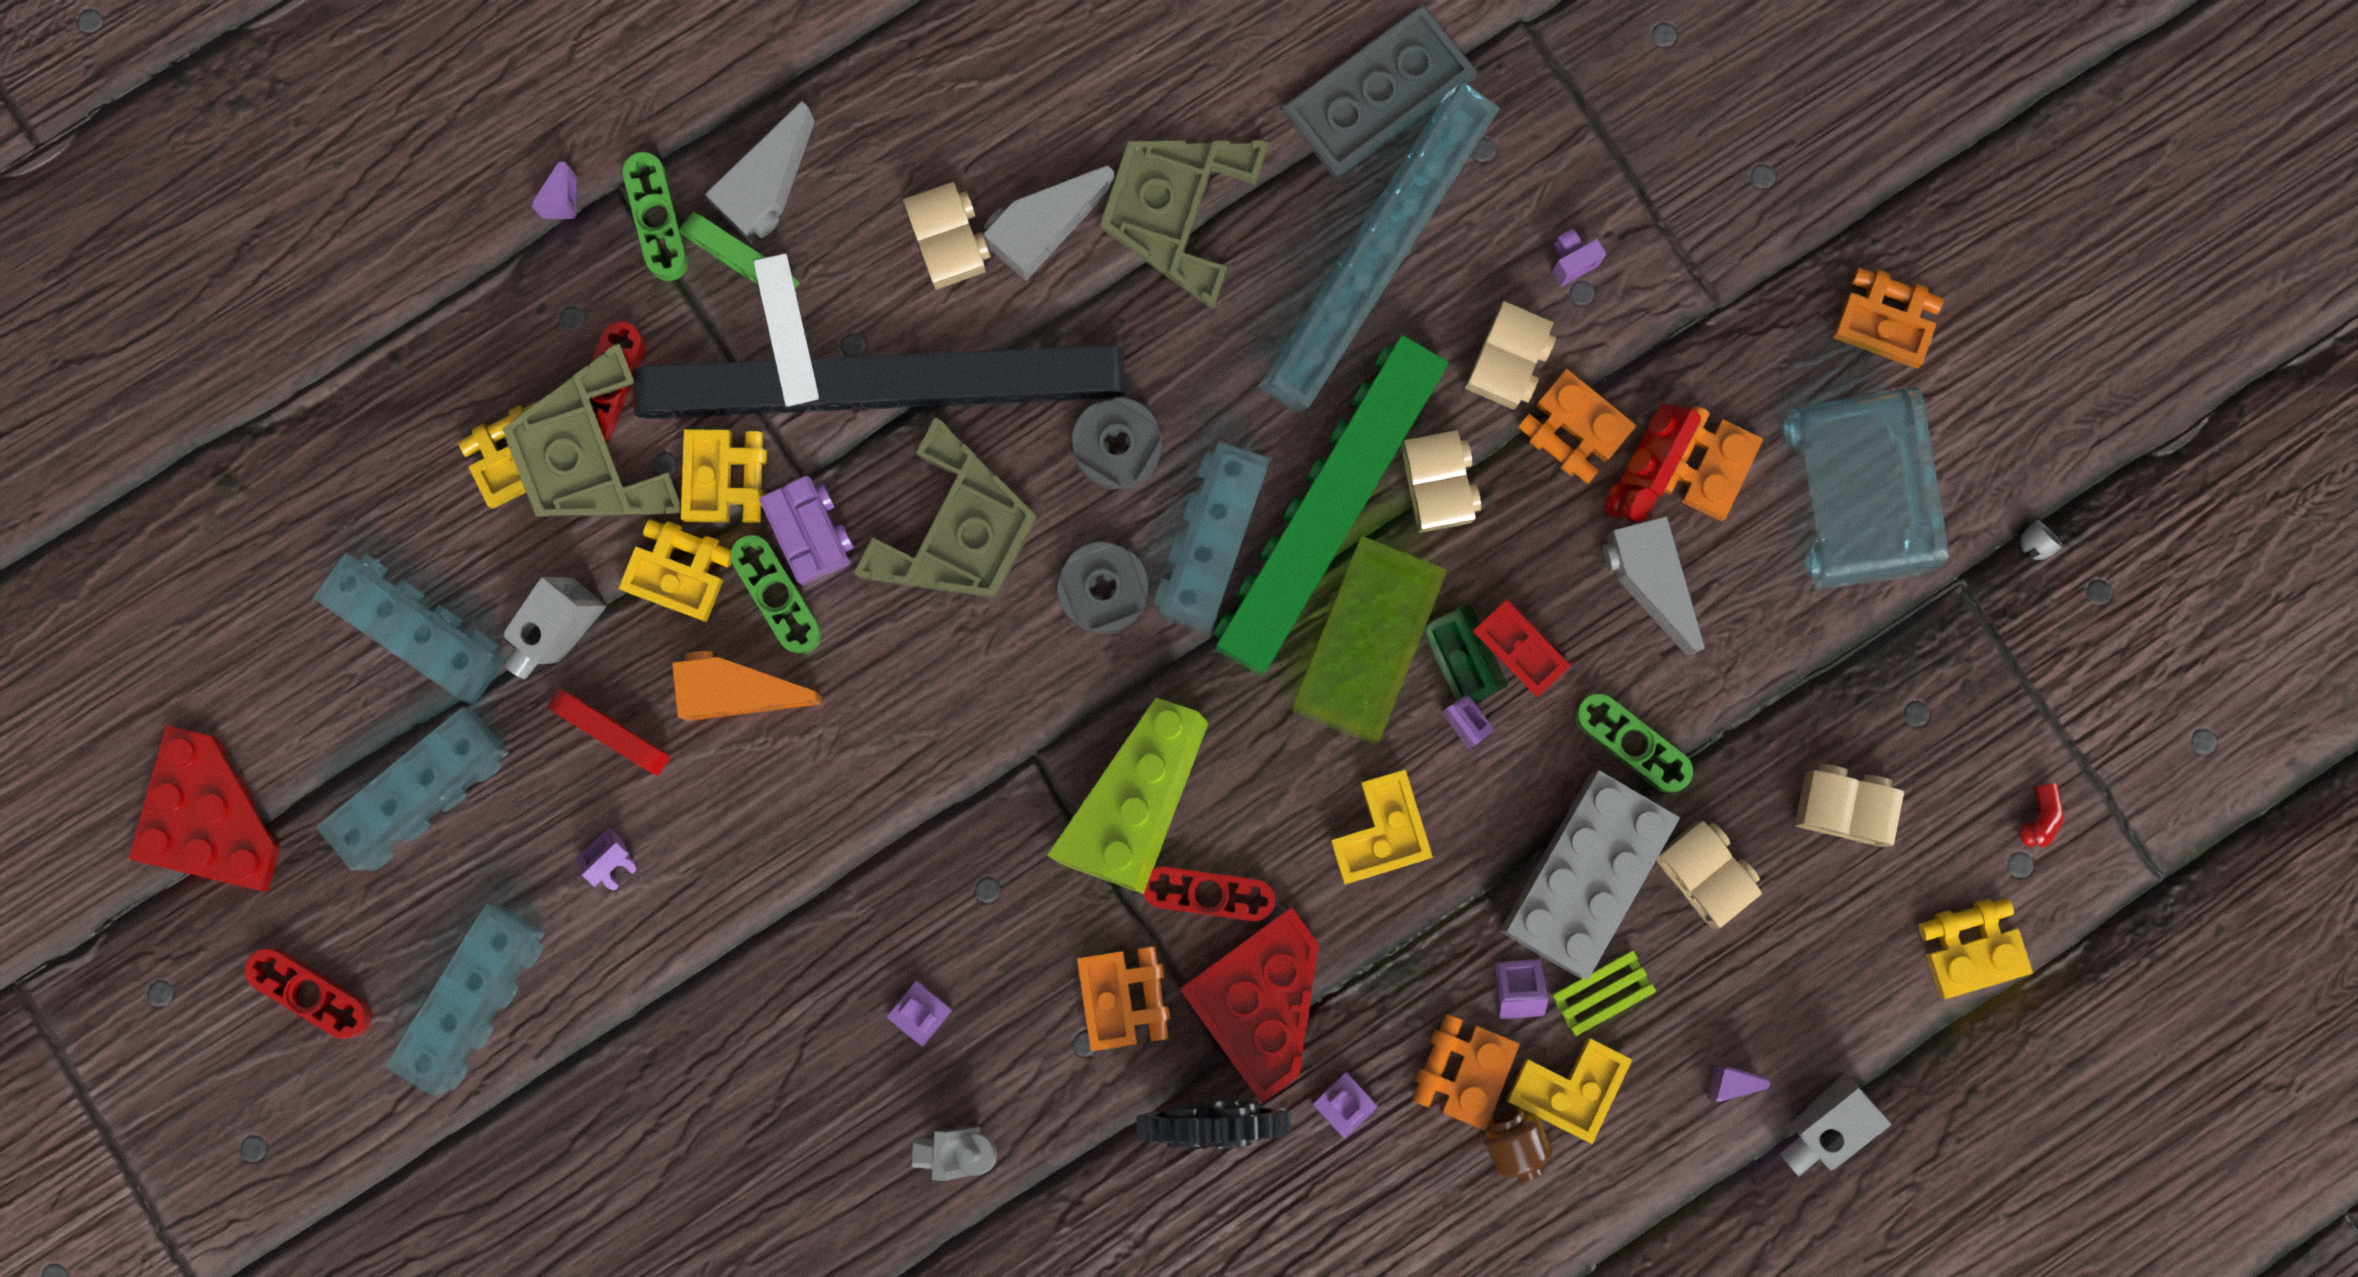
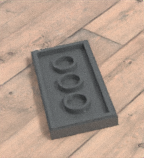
M1421 4L1282 107V113L1336 180L1473 79L1477 71L1424 4Z

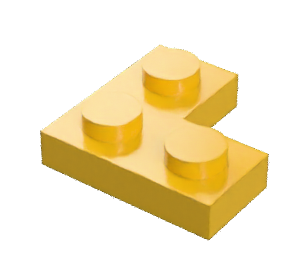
M1406 769L1360 783L1373 828L1330 841L1343 885L1433 858Z
M1587 1038L1568 1079L1525 1059L1506 1101L1593 1144L1632 1059L1591 1038Z

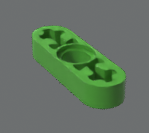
M647 152L633 154L626 160L623 166V178L645 263L650 271L661 280L673 281L679 279L688 269L689 257L683 234L679 231L681 226L667 172L659 159L653 154ZM643 166H648L651 172H656L649 175L651 188L655 194L647 195L646 189L639 178H634L641 175L640 168ZM653 206H662L668 212L666 222L657 228L645 225L644 215L646 211ZM665 238L666 246L673 255H678V257L671 259L672 266L669 268H664L660 262H656L663 255L660 244L656 239Z
M691 212L679 230L681 234L759 286L754 261L766 257L701 215ZM792 276L794 288L796 290L800 283Z
M748 535L740 538L731 550L732 564L781 645L791 653L797 655L811 653L818 647L821 641V628L770 544L759 536ZM750 546L756 551L763 549L764 553L759 556L761 564L767 572H770L775 566L777 573L768 574L761 578L756 568L750 563L743 565L742 561L747 558L745 550ZM761 578L754 586L752 580ZM773 583H782L786 585L789 591L787 602L781 607H769L764 601L766 588ZM797 604L801 610L792 613L794 618L801 626L810 625L811 630L806 633L808 641L805 644H801L797 640L789 642L788 637L793 634V629L789 622L783 618L777 624L775 620L776 617L789 614Z
M1594 694L1583 699L1578 704L1575 711V721L1579 729L1655 789L1664 793H1672L1684 789L1690 783L1693 776V767L1688 757L1611 697L1604 694ZM1599 705H1603L1606 708L1603 716L1614 725L1622 718L1626 724L1618 728L1613 734L1612 740L1609 741L1605 735L1612 730L1601 722L1594 726L1590 725L1588 721L1591 714L1586 710L1588 706L1596 708ZM1630 730L1641 733L1646 741L1644 752L1637 757L1626 754L1621 746L1623 735ZM1656 746L1662 750L1661 753L1655 756L1664 764H1670L1674 761L1678 763L1679 766L1676 769V773L1680 776L1679 781L1672 779L1665 783L1661 779L1664 771L1655 763L1649 764L1648 769L1642 766V763L1654 754Z

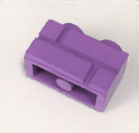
M805 476L759 499L792 572L802 586L852 563L847 551L853 549L854 546L843 524L834 526L828 511L835 508L823 483L815 486L809 476Z

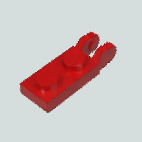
M1660 404L1637 450L1629 461V465L1620 480L1621 483L1613 485L1609 491V497H1606L1607 500L1604 502V508H1606L1608 516L1617 519L1624 516L1628 521L1634 523H1642L1643 520H1646L1658 497H1662L1702 420L1698 413L1690 408Z

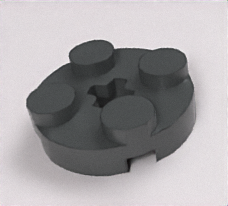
M1113 398V400H1107L1100 404L1098 402L1089 406L1078 418L1073 429V455L1076 463L1085 477L1094 484L1104 488L1129 490L1135 487L1154 472L1161 458V432L1153 414L1145 406L1131 399ZM1119 433L1125 434L1127 436L1125 444L1129 449L1125 453L1119 451L1116 455L1110 454L1108 452L1110 446L1105 442V439L1108 436L1116 438Z
M1095 542L1087 544L1071 554L1062 568L1057 591L1063 611L1082 630L1090 633L1111 634L1129 627L1144 611L1149 585L1145 568L1136 555L1112 543ZM1099 576H1103L1106 582L1114 581L1117 588L1110 591L1111 598L1108 600H1103L1100 595L1092 596L1090 593V589L1096 586L1095 579Z

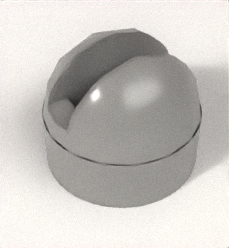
M2036 520L2025 530L2020 541L2023 552L2033 549L2029 557L2034 560H2044L2052 556L2063 546L2057 536L2039 520Z

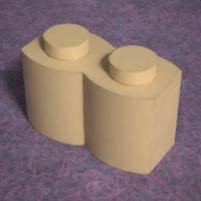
M951 182L903 199L935 290L986 272L982 260L990 258V254L982 232L973 235L968 219L975 217V213L967 191L958 193L955 183Z
M1503 301L1493 320L1465 389L1513 410L1519 405L1521 400L1528 403L1539 380L1538 377L1532 375L1538 359L1546 362L1556 341V337L1549 334L1554 322Z
M1458 430L1404 440L1401 450L1418 533L1472 523L1475 520V512L1481 511V500L1477 485H1469L1466 468L1472 467V456L1468 441H1460Z
M1820 764L1819 771L1805 772L1795 826L1875 846L1887 847L1894 845L1904 791L1892 788V780L1880 776L1864 775V780L1859 781L1847 777V769L1827 764Z
M1697 821L1667 844L1660 852L1656 861L1673 883L1683 892L1702 919L1711 928L1720 929L1762 894L1756 885L1760 879L1755 870L1745 860L1740 859L1737 862L1726 848L1730 845V841L1716 824L1711 823L1707 825L1704 821Z

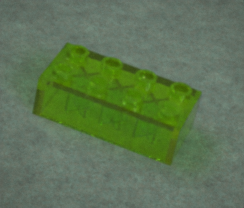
M1361 536L1291 712L1373 745L1379 743L1447 570Z

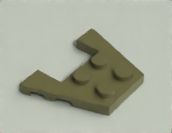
M1252 140V143L1213 141L1212 143L1186 144V141H1128L1100 223L1101 229L1205 305L1215 309L1227 273V266L1184 252L1211 172L1214 171L1256 185L1269 142Z
M620 344L609 348L604 354L588 366H585L573 375L572 378L502 429L535 517L669 515L681 512V505L669 473L625 488L622 487L589 401L591 398L634 384Z
M934 417L916 454L918 457L956 475V480L916 557L913 558L872 537L853 574L864 580L997 598L1037 520V516L941 420Z

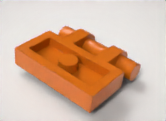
M1858 267L1851 284L1867 289L1866 298L1854 293H1850L1846 297L1832 338L1918 369L1923 365L1937 324L1920 318L1921 312L1924 310L1937 315L1942 307L1944 298L1929 293V288L1914 283L1913 286H1909L1890 279V273L1876 269L1875 272H1871ZM1886 296L1905 303L1904 311L1882 304L1883 297Z
M1566 369L1536 405L1549 419L1542 424L1531 414H1528L1518 428L1532 438L1529 443L1540 451L1543 447L1563 464L1561 469L1572 476L1574 473L1585 483L1589 484L1599 470L1586 460L1588 455L1593 452L1606 463L1637 425ZM1560 426L1581 443L1576 450L1572 449L1554 434Z
M1693 406L1692 409L1701 416L1700 419L1702 420L1664 493L1672 494L1677 481L1688 486L1681 501L1682 503L1722 522L1726 519L1763 442V438L1725 420L1719 422L1714 434L1703 428L1710 413L1701 407ZM1694 446L1706 450L1697 470L1686 464Z
M1155 946L1137 949L1140 967L1126 969L1123 951L1077 958L1091 1051L1137 1044L1134 1025L1148 1023L1151 1041L1169 1039L1166 1020L1171 1019L1169 1005L1164 1006L1160 981L1161 978H1165L1163 964H1158ZM1142 982L1146 1009L1132 1011L1128 984Z
M1445 1014L1440 1030L1435 1029L1430 1040L1434 1045L1424 1070L1419 1068L1415 1082L1419 1084L1412 1101L1430 1107L1436 1091L1447 1094L1441 1110L1443 1114L1486 1131L1520 1043L1475 1025L1468 1042L1457 1038L1463 1020ZM1451 1051L1463 1055L1453 1081L1441 1077Z

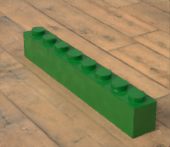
M1403 335L1395 347L1389 343L1386 344L1374 367L1381 371L1372 385L1364 381L1351 403L1358 408L1350 423L1342 419L1332 434L1329 443L1334 445L1335 448L1328 460L1325 461L1320 457L1318 458L1306 478V481L1312 484L1304 500L1296 496L1286 511L1283 520L1289 523L1281 538L1274 534L1272 535L1260 555V558L1266 561L1258 577L1250 573L1240 588L1237 597L1243 600L1235 615L1226 612L1213 635L1220 639L1216 647L1218 652L1263 678L1445 372L1448 361Z

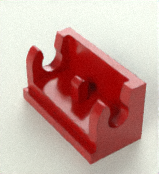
M1506 599L1473 631L1537 698L1571 667L1566 658L1509 599Z

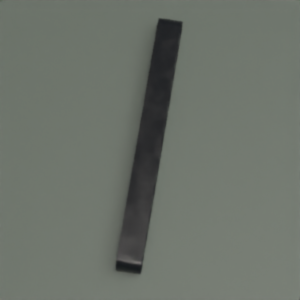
M1116 346L810 359L819 399L792 406L785 405L776 360L644 366L633 369L634 416L645 419L1118 398L1126 394L1124 349Z

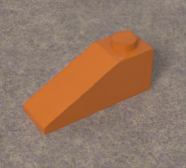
M712 651L685 654V661L672 663L678 718L685 721L822 704V696L816 691L720 657L713 658Z

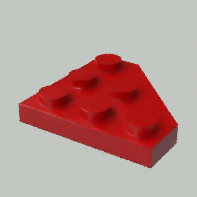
M166 725L128 859L254 890L268 891L280 845L272 831L267 830L256 810L258 807L241 777L235 774L225 757L226 751L218 737Z
M1292 907L1179 989L1262 1104L1298 1078L1301 1070L1319 944Z

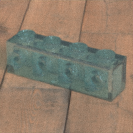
M1218 441L1215 453L1206 451L1198 473V477L1205 479L1200 496L1191 493L1183 519L1191 522L1185 538L1176 536L1168 561L1175 563V568L1170 581L1164 578L1161 579L1153 604L1161 606L1159 611L1160 619L1211 635L1261 491L1270 458Z
M345 553L313 599L460 700L475 705L506 660L495 652L499 644L478 630H475L472 635L458 627L462 620L459 616L438 604L435 610L421 601L425 593L404 579H401L398 585L384 576L388 568L371 556L364 554L361 559Z
M462 707L316 828L350 870L366 871L369 869L371 872L375 871L393 857L394 854L391 850L404 839L409 842L425 832L430 826L427 820L440 809L446 812L459 804L466 796L463 790L478 779L479 782H483L493 776L502 767L500 760L509 752L475 711Z
M486 904L385 1067L432 1096L446 1093L448 1089L451 1091L455 1090L468 1071V1066L464 1063L472 1050H479L491 1035L493 1026L489 1023L498 1008L505 1009L514 998L518 990V985L514 984L522 969H529L541 954L543 945L539 944L545 932L499 904Z

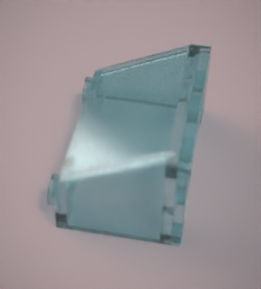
M1916 385L1892 388L1795 408L1787 413L1788 418L1784 421V436L1787 445H1793L1797 453H1804L1818 540L1812 544L1811 551L1805 554L1806 572L1810 579L1814 578L1815 589L1923 576L1945 565L1948 555L1947 537L1922 393Z

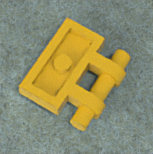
M537 402L525 408L519 405L508 411L509 416L489 426L483 423L472 429L473 434L458 441V445L466 457L481 450L484 459L468 467L487 506L492 509L526 493L509 448L506 447L499 451L497 442L505 438L502 429Z
M684 429L681 520L684 522H730V505H743L742 522L760 523L762 505L759 499L766 495V491L761 489L762 466L767 465V450L763 449L762 432H745V448H732V433L730 430ZM731 465H744L743 488H731Z
M649 519L645 525L643 535L657 541L653 552H649L635 546L618 589L707 623L723 583L722 579L707 572L713 562L729 567L732 563L731 549L721 546L719 540L707 535L702 539L683 532L682 526L670 521L662 524ZM677 548L695 555L691 567L670 560L672 551Z
M1987 898L1974 902L1973 908L1956 913L1946 910L1936 913L1932 920L1919 923L1918 927L1922 939L1927 941L1939 937L1943 948L1942 950L1925 954L1940 999H1949L2033 974L2019 929H2009L2000 932L1998 926L1999 919L2014 915V908L2009 898L1993 902ZM1978 926L1982 938L1961 944L1959 931Z

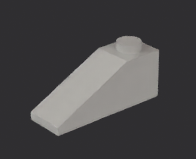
M803 101L705 194L713 207L750 243L758 236L760 238L766 237L775 229L779 222L778 217L783 213L815 123L809 107Z
M1107 165L1013 201L1006 210L998 209L991 215L984 226V229L987 230L983 234L986 246L1027 281L1113 188L1115 182L1114 171Z
M1667 516L1612 531L1606 537L1608 544L1603 545L1604 558L1608 569L1616 571L1618 581L1686 656L1705 649Z

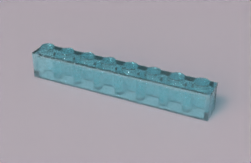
M1465 82L1446 93L1258 386L1294 412L1310 407L1500 109L1498 106Z

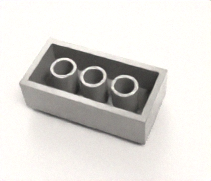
M1600 770L1590 773L1501 927L1500 932L1572 975L1588 980L1680 817Z

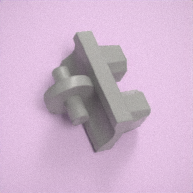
M963 1126L934 1132L932 1138L920 1137L914 1138L912 1167L932 1169V1180L948 1181L970 1175H982L990 1171L996 1163V1146L987 1135L980 1134V1127Z

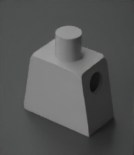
M541 577L504 631L503 636L515 646L503 662L504 666L519 678L527 679L537 664L559 663L604 611L607 605L574 578Z
M1845 1072L1793 1120L1791 1124L1800 1137L1780 1155L1798 1176L1803 1174L1819 1159L1830 1170H1834L1887 1129L1891 1123ZM1833 1129L1829 1136L1820 1138V1135L1825 1130Z

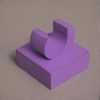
M1572 228L1558 236V241L1553 244L1561 259L1558 260L1552 274L1559 286L1562 287L1598 267L1606 256V252L1598 239L1583 246L1578 234Z
M609 827L575 859L581 875L594 887L602 880L607 888L616 890L619 887L618 883L610 875V872L616 866H624L632 874L636 871L635 864L629 856L622 839Z
M915 981L886 1018L923 1047L953 1009L919 981Z
M1347 1072L1342 1073L1312 1102L1313 1106L1344 1139L1378 1107Z

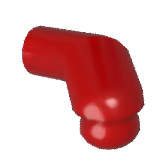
M2058 783L2034 786L2039 814L2035 822L2024 823L2020 827V837L2025 846L2034 847L2039 845L2040 848L2050 845L2063 825L2064 815Z

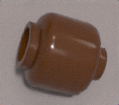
M1517 1107L1507 1109L1492 1117L1488 1122L1489 1128L1486 1130L1483 1140L1496 1171L1503 1177H1517L1519 1182L1531 1181L1543 1174V1166L1552 1156V1145L1539 1117L1533 1113L1524 1112L1522 1108Z

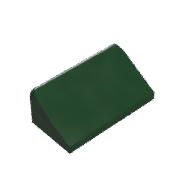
M1470 605L1458 608L1421 627L1455 701H1458L1467 694L1476 702L1507 688L1508 683L1493 651L1473 632L1480 625V622Z

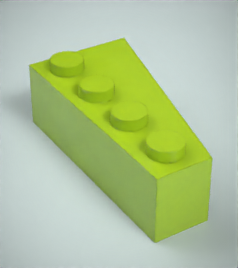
M1156 697L1047 856L1061 865L1144 894L1208 726V722L1198 711Z

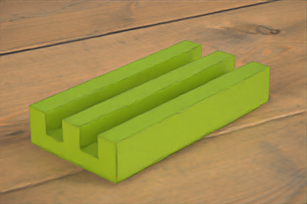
M1629 951L1594 970L1588 980L1578 979L1551 994L1573 1036H1578L1656 992L1654 986L1647 979L1644 968L1637 961L1638 958L1634 951ZM1626 965L1629 966L1632 972L1571 1006H1568L1565 999ZM1634 982H1638L1639 989L1583 1020L1576 1021L1574 1016Z

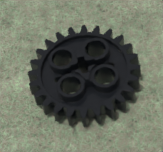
M1212 1100L1190 1101L1184 1104H1177V1107L1166 1108V1111L1149 1112L1136 1116L1137 1139L1139 1141L1167 1143L1169 1148L1208 1149V1147L1215 1146V1149L1250 1146L1252 1142L1261 1141V1139L1284 1137V1135H1290L1291 1111L1286 1108L1260 1107V1102L1220 1100L1219 1102L1212 1103Z

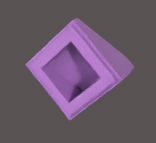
M565 162L557 163L532 203V208L541 218L575 219L577 214L578 177Z
M1467 694L1442 712L1445 719L1469 749L1493 732L1494 728Z
M1541 959L1495 962L1500 1018L1544 1016L1546 1014L1548 996Z
M1718 1064V1066L1714 1067L1707 1099L1719 1102L1768 1089L1771 1081H1768L1766 1077Z

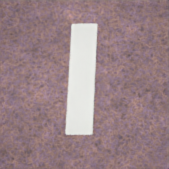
M787 254L755 260L754 266L785 405L792 406L818 400L819 395Z

